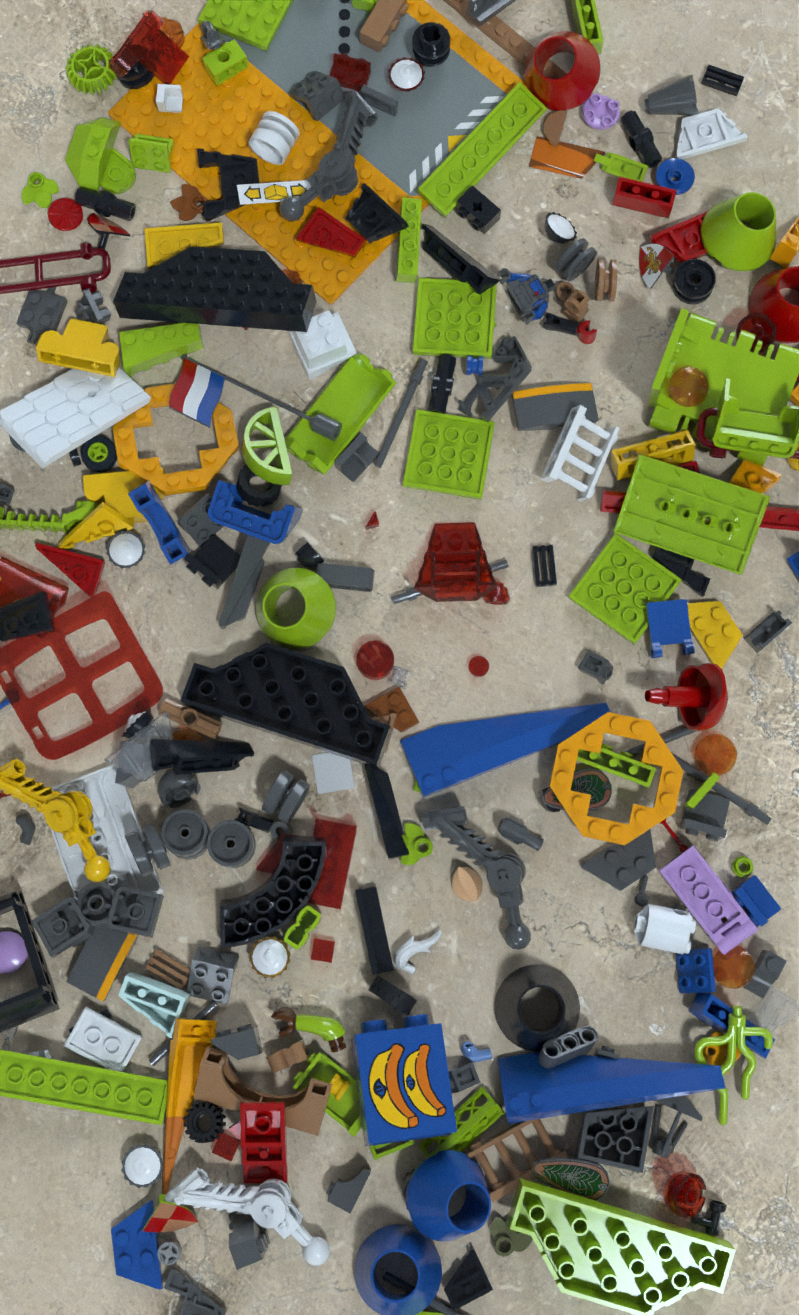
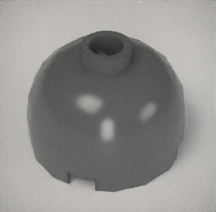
M173 768L164 773L157 785V792L163 806L169 805L170 808L180 807L189 803L192 800L190 796L194 793L198 795L201 789L193 773L175 775Z

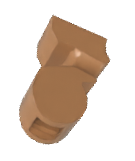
M576 289L565 301V308L561 313L572 321L580 322L589 311L588 296L581 290Z
M302 1039L289 1048H283L267 1056L266 1059L273 1074L282 1069L289 1068L295 1063L309 1059L310 1055Z

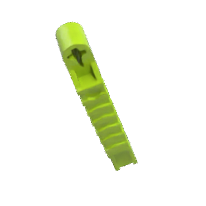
M77 501L74 511L68 514L63 513L62 520L59 519L58 515H52L51 522H48V516L43 514L40 516V521H37V516L30 514L29 520L26 521V515L20 513L18 514V519L15 520L16 514L12 511H8L7 518L4 520L5 508L0 507V530L5 528L9 530L19 529L20 531L25 529L33 532L41 530L42 532L52 531L57 533V531H63L68 533V530L83 521L100 504L91 501Z

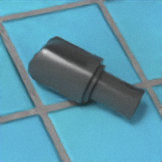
M504 818L499 822V832L505 839L517 845L524 843L536 851H539L542 847L544 839L528 832L527 826L511 818Z

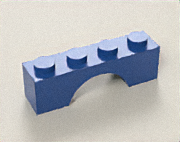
M150 481L131 490L128 493L138 512L147 519L153 528L160 548L170 565L187 556L191 550Z

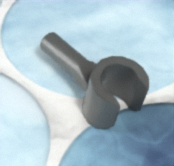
M643 876L639 892L634 898L635 903L641 907H644L649 900V897L644 894L648 876Z

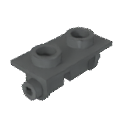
M204 21L201 24L204 34L201 36V39L208 50L218 49L222 46V43H225L223 36L218 29L214 30L211 22Z

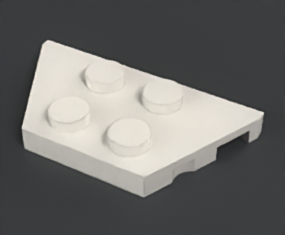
M719 108L689 116L681 120L676 158L686 159L745 142L748 136L745 132L742 134L735 127L736 124L731 119H728Z

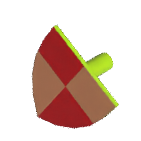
M161 1194L158 1196L159 1204L144 1226L143 1231L171 1232L187 1228L198 1223V1220L190 1209L183 1205L179 1206L176 1203L166 1202L164 1198L166 1195Z

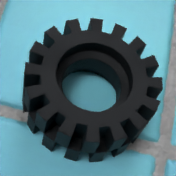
M200 1102L187 1110L189 1114L184 1117L187 1123H183V1125L187 1127L185 1133L190 1134L189 1138L191 1140H195L197 1143L213 1142L221 1137L219 1134L224 1133L222 1128L226 1126V1122H223V1119L226 1116L221 1113L223 1111L222 1108H218L217 1105L208 1102ZM202 1114H208L212 1119V1125L208 1131H202L198 1126V1119Z

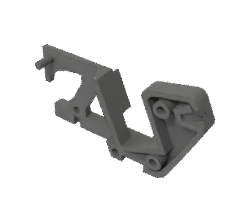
M515 336L511 339L508 337L502 338L492 354V358L496 363H513L509 374L478 375V385L464 402L462 400L458 401L460 404L458 410L472 417L471 407L479 396L483 400L486 409L481 416L485 421L489 422L529 375L532 366ZM501 386H506L495 400L491 399V392L488 387L498 390Z

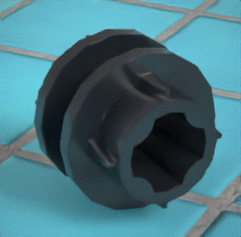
M428 22L420 25L415 30L412 37V51L415 59L427 67L441 65L447 60L450 54V35L443 25Z

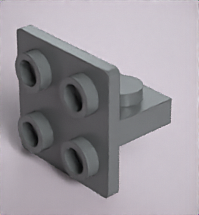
M205 494L178 519V525L200 547L224 527L211 521L208 516V509L212 500L209 494Z

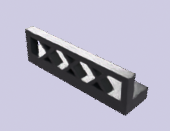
M375 886L355 890L372 974L393 971L394 968L377 888Z

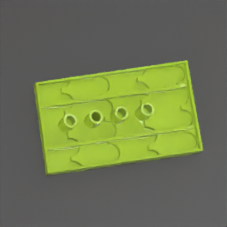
M639 454L613 532L743 575L771 496Z

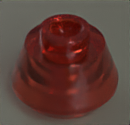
M492 582V585L487 587L483 600L488 604L506 605L510 601L508 588L504 587V583Z

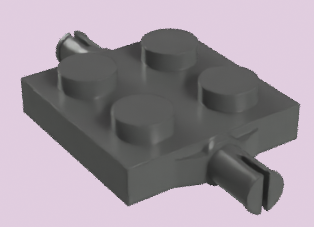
M57 287L47 288V291L29 290L16 324L31 331L27 340L30 344H35L38 334H43L50 330L57 331L68 302L65 297L54 294Z

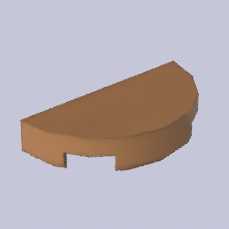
M559 110L553 112L544 122L543 134L549 140V143L555 147H558L567 111Z

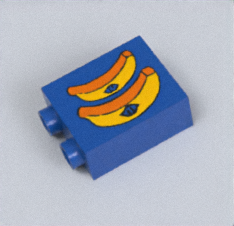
M428 1014L403 1018L404 1028L387 1030L386 1020L363 1022L360 1024L361 1034H355L351 1039L365 1147L451 1135L457 1132L442 1024L430 1025Z

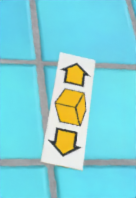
M308 180L237 185L240 205L282 202L284 198L289 196L298 198L311 188Z

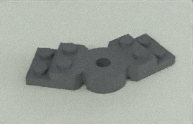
M93 882L80 890L77 900L67 897L33 919L32 923L52 958L71 946H78L93 936L95 927L109 926L110 929L116 932L153 938L164 896L123 886L115 890L103 882ZM102 900L101 907L95 909L96 902Z

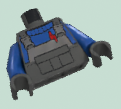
M502 268L497 273V276H502L499 282L500 284L508 282L506 283L505 292L521 320L528 325L531 321L541 319L548 308V292L555 289L552 279L541 282L536 274L510 273L508 269Z

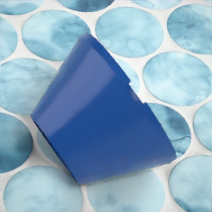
M443 1150L428 1159L425 1158L411 1175L406 1191V1207L409 1210L413 1225L421 1234L435 1241L448 1242L466 1236L480 1229L490 1215L491 1199L485 1175L473 1158H469L468 1155L459 1151ZM465 1185V1202L458 1213L449 1217L448 1205L450 1198L459 1187Z
M393 1224L376 1230L363 1242L356 1256L354 1278L361 1298L376 1313L380 1315H416L428 1307L435 1298L441 1284L442 1264L439 1253L430 1238L424 1236L412 1226ZM389 1252H401L413 1260L418 1271V1281L412 1290L404 1294H392L380 1285L376 1274V1267L383 1255Z

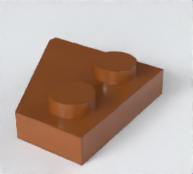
M400 687L365 705L366 710L378 717L390 715L391 713L397 714L394 728L401 733L419 724V720Z

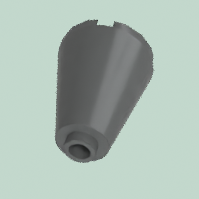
M688 75L648 94V99H644L646 111H650L652 115L698 114L693 75Z

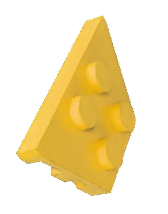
M721 601L687 603L692 635L710 663L717 664L722 669L743 636Z

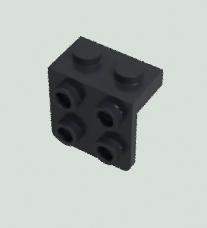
M213 535L194 556L188 553L184 560L187 564L186 568L194 575L198 573L202 577L201 580L208 587L213 586L218 590L237 568L240 555Z

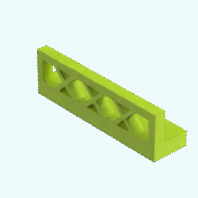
M483 1086L454 1112L457 1132L449 1137L437 1136L426 1138L418 1145L427 1158L443 1150L463 1152L505 1113ZM484 1095L488 1101L482 1107H476L477 1101ZM465 1112H470L469 1119L465 1122H460L461 1116ZM433 1142H438L437 1148L430 1154L427 1147Z

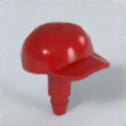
M706 663L700 666L690 665L681 672L677 686H664L662 689L646 690L645 700L658 705L662 704L664 707H678L681 721L686 728L693 731L707 730L720 722L727 707L728 692L725 675L722 669L714 663Z

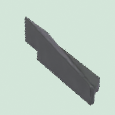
M247 535L219 622L221 629H225L226 626L246 618L265 563L262 557L270 545L269 542Z

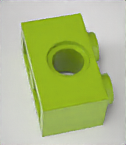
M235 39L224 43L220 48L207 53L202 58L204 68L216 86L249 67L247 56Z

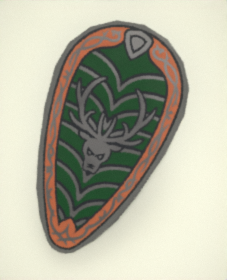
M585 769L574 773L571 790L591 795L588 811L602 808L610 801L612 785L609 778L602 771ZM549 787L542 796L543 803L552 808L565 810Z
M552 1157L533 1163L535 1174L552 1188L595 1201L603 1197L609 1189L610 1180L608 1173L602 1165L596 1162L576 1158Z

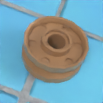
M598 259L595 273V301H602L604 292H607L608 301L614 302L617 290V260L611 259L608 268H605L604 259Z

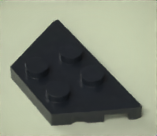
M366 183L362 185L363 192L360 198L355 199L353 207L346 217L348 223L369 243L409 227L407 222Z

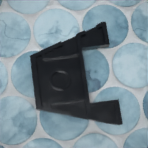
M197 149L199 168L216 166L220 168L223 200L203 202L205 221L209 222L244 206L240 205L237 185L260 183L256 158L234 154L229 156L217 151L212 153L204 151V149Z
M656 547L652 558L681 578L684 584L703 597L711 578L691 571L695 559Z

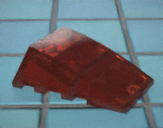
M475 522L434 524L428 549L425 552L422 568H420L414 590L435 602L477 601L497 588Z

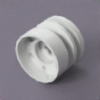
M268 111L264 113L258 128L255 129L248 143L253 152L263 160L275 165H282L300 133L297 126L290 119L277 112Z

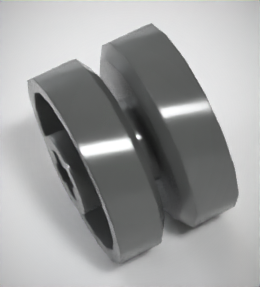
M286 770L282 771L273 783L262 805V810L272 815L279 809L278 820L289 824L302 805L309 791L310 784L300 779L293 785L294 775Z
M183 809L177 810L167 817L163 823L161 835L163 843L172 854L178 858L190 860L203 855L208 849L207 840L211 830L201 815L195 811Z
M227 820L213 827L208 835L207 848L209 855L218 864L227 868H238L244 866L252 859L255 854L256 841L254 834L247 826L238 821ZM230 840L235 842L232 848H229L230 845H228Z
M152 823L142 827L141 832L145 840L143 842L135 831L124 835L143 878L154 872L150 861L152 859L160 870L171 866L163 840L157 834Z

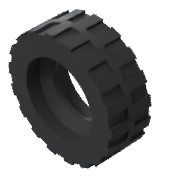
M245 464L243 469L240 470L237 479L236 489L238 490V495L241 496L244 502L246 501L249 505H254L255 507H265L273 504L278 499L282 485L269 482V488L264 492L252 489L249 483L250 479L257 475Z
M378 975L368 989L406 1015L410 1014L417 1002L416 999Z

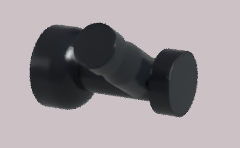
M709 1200V1208L712 1210L711 1218L698 1217L693 1214L691 1223L706 1227V1233L718 1236L720 1214L726 1211L727 1204L716 1200Z

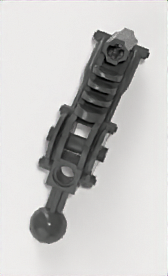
M350 91L346 94L344 103L348 109L344 112L345 118L341 122L342 128H339L340 135L336 138L337 142L334 144V150L325 154L321 159L319 171H315L307 179L311 188L298 198L289 196L281 202L280 213L287 221L299 220L304 213V206L317 196L324 203L326 200L331 199L334 194L338 196L347 195L356 188L358 173L354 164L356 161L355 155L358 154L357 148L361 144L360 138H363L362 131L364 127L375 125L378 119L377 113L357 91Z
M464 806L422 812V824L425 830L439 829L443 832L439 836L450 838L449 844L460 846L456 848L457 851L467 852L468 854L464 856L469 859H475L476 861L472 862L474 865L484 866L487 869V879L490 886L497 891L500 908L506 907L509 926L504 932V939L507 945L517 950L529 945L531 933L528 927L522 924L519 905L524 902L521 882L526 875L524 862L514 854L491 849L490 847L494 846L492 843L481 841L486 839L484 836L474 835L473 833L477 832L475 829L464 827L463 825L467 824V814Z

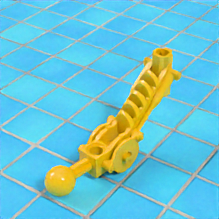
M14 759L0 767V789L4 791L3 793L6 795L10 794L12 798H18L21 800L20 802L27 803L29 807H35L38 812H42L48 826L55 832L62 833V837L66 840L69 847L78 843L86 859L84 865L85 876L93 882L104 881L110 875L111 866L105 857L97 856L89 840V837L95 835L96 831L93 823L90 821L93 807L87 795L79 791H70L63 794L59 791H53V788L50 786H43L44 783H38L36 779L24 776L26 767L18 759Z

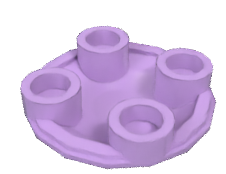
M594 93L583 105V119L589 126L595 129H609L619 120L620 105L616 100Z
M13 931L0 932V973H12L24 964L28 958V952L24 940L19 934Z

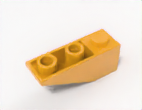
M799 217L781 239L770 258L784 268H788L799 252Z

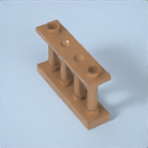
M540 1119L518 1122L483 1143L477 1141L469 1146L470 1150L466 1152L468 1157L476 1156L491 1184L489 1195L493 1203L515 1191L519 1178L532 1181L538 1177L533 1171V1163L540 1159H536L521 1131L525 1126L531 1123L534 1125L548 1151L547 1158H569L564 1149L559 1150L555 1148ZM511 1134H514L529 1162V1168L522 1172L515 1166L502 1141ZM492 1145H495L510 1173V1179L503 1183L496 1177L483 1150Z

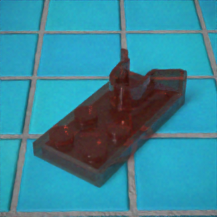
M316 817L313 837H321L326 840V853L319 882L307 903L341 910L358 827L357 825H348Z

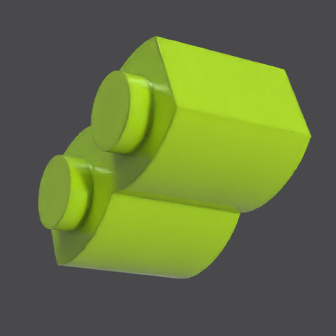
M309 905L304 907L298 914L296 923L287 930L284 942L296 950L301 949L307 943L310 932L319 925L322 914Z

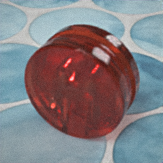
M375 640L365 643L360 647L356 656L358 670L365 678L370 680L386 678L394 667L392 649L381 641Z

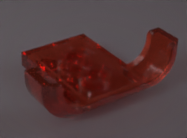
M146 10L123 45L109 60V65L122 78L139 60L160 81L170 85L189 56L160 30L164 20L154 10Z

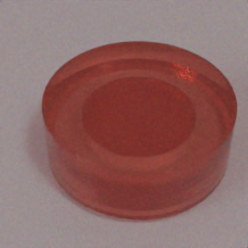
M476 656L470 660L469 672L473 676L483 677L487 674L489 662L486 658Z

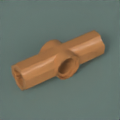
M167 698L160 707V716L215 740L221 731L222 722ZM194 714L196 716L195 721L191 724L186 723V717Z

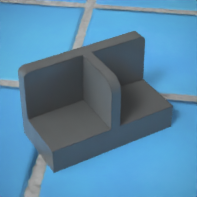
M360 433L336 459L335 468L349 480L355 482L377 458L379 452L368 443L367 437Z

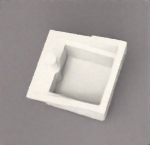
M330 310L312 317L307 332H290L291 342L309 380L329 371L330 368L357 354L338 312L331 314Z

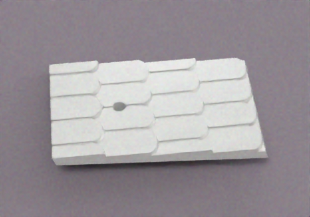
M120 367L115 377L72 369L56 377L51 383L25 395L24 399L0 411V426L43 469L150 402L151 397L134 380L132 381Z
M117 763L53 787V791H59L63 794L70 791H79L90 799L93 807L90 821L94 825L96 834L89 837V840L97 856L105 857L111 866L110 875L101 882L115 890L123 886L157 894L164 892L153 860H150L154 868L153 874L143 878L124 835L135 831L138 833L141 841H145L127 788L115 783ZM51 829L74 898L77 900L80 890L84 886L93 883L84 873L86 859L78 843L69 847L66 840L62 837L63 834ZM102 900L96 902L95 909L101 907Z

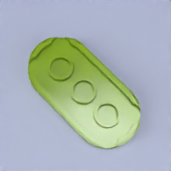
M113 148L100 187L112 194H121L128 191L134 185L136 172L131 161Z

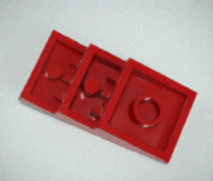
M241 1102V1147L244 1183H263L268 1179H279L287 1183L285 1102Z

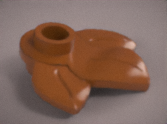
M183 184V196L172 200L170 204L176 211L180 212V220L189 221L194 219L197 214L204 213L203 205L200 207H196V205L208 202V199L201 195L195 186Z

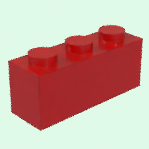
M619 176L612 205L669 219L677 190Z

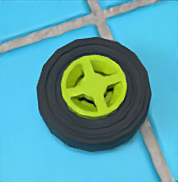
M93 437L82 446V461L93 472H106L117 461L116 447L106 437Z

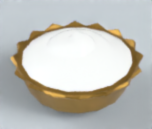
M266 936L264 939H259L257 943L253 944V948L249 952L251 956L249 961L252 964V969L257 972V975H262L264 978H274L277 975H281L283 971L287 970V965L290 963L289 957L291 953L288 951V945L284 944L282 939H277L275 936Z

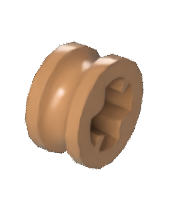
M569 282L560 283L556 289L557 299L565 302L574 292L573 285ZM563 289H567V295H563Z

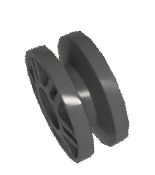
M585 238L571 245L555 265V269L559 273L566 270L564 278L568 282L582 274L597 256V251L593 247L587 249L589 242Z

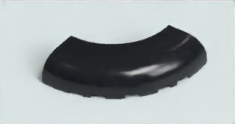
M313 836L284 837L282 855L272 875L260 887L246 895L232 899H222L220 904L221 948L236 947L257 939L261 940L276 930L281 929L301 911L319 882L326 853V840L324 838Z

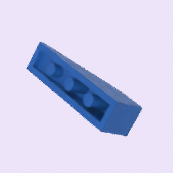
M697 993L688 1012L717 1031L725 1034L728 1029V1014L733 1013V1009L712 994ZM746 1019V1027H757ZM745 1036L746 1046L752 1052L766 1058L770 1049L764 1047V1037Z

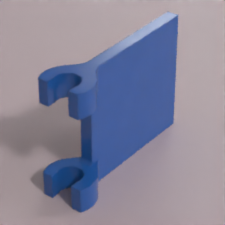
M687 599L646 603L651 659L663 657L661 645L682 643L683 655L694 654L695 649L691 639Z

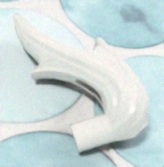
M439 930L433 936L422 941H414V936H412L395 953V966L412 975L416 967L407 963L408 959L418 952L431 953L429 948L439 940L442 931Z

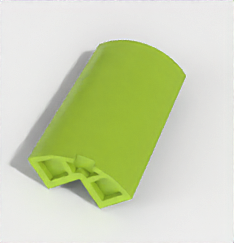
M356 354L348 358L305 412L306 415L312 418L314 415L322 413L342 423V429L337 439L331 441L311 430L312 426H310L311 421L303 417L284 439L286 449L299 461L306 462L308 467L323 475L328 472L336 459L342 454L396 385L391 372L384 368H374L369 363L370 359L364 354Z

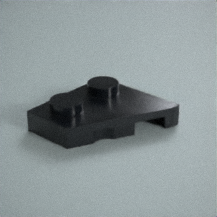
M475 1249L470 1251L444 1288L453 1311L493 1290Z

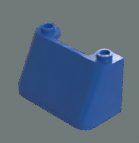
M218 480L208 509V516L214 523L272 544H280L285 541L301 518L303 509L286 504L281 511H272V514L243 505V500L238 495V490L236 489L237 485Z

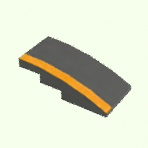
M592 383L531 388L514 391L511 395L518 431L554 430L556 427H564L571 408L579 405L587 408L585 412L587 420L592 423L599 421Z
M109 926L95 927L93 936L87 939L66 982L104 1002L114 981L118 978L125 961L129 958L139 935L116 932L110 929Z

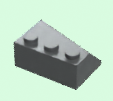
M654 1106L585 1113L578 1135L574 1158L643 1173Z

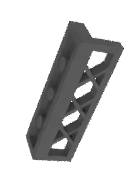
M469 0L466 16L480 27L516 0Z

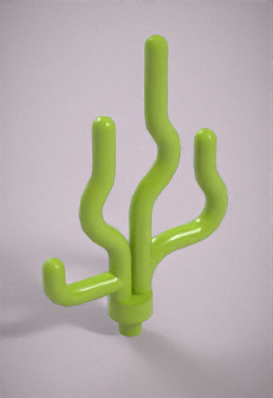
M733 1006V1013L728 1014L727 1032L722 1036L700 1039L694 1048V1058L697 1064L707 1065V1061L702 1053L703 1049L706 1046H719L728 1043L727 1059L721 1065L724 1077L735 1064L737 1042L739 1051L748 1061L741 1078V1098L748 1100L750 1097V1079L757 1063L755 1055L745 1044V1036H763L766 1049L772 1048L773 1038L770 1031L766 1028L746 1027V1015L742 1014V1007ZM725 1086V1089L718 1090L719 1123L721 1125H726L728 1120V1090Z

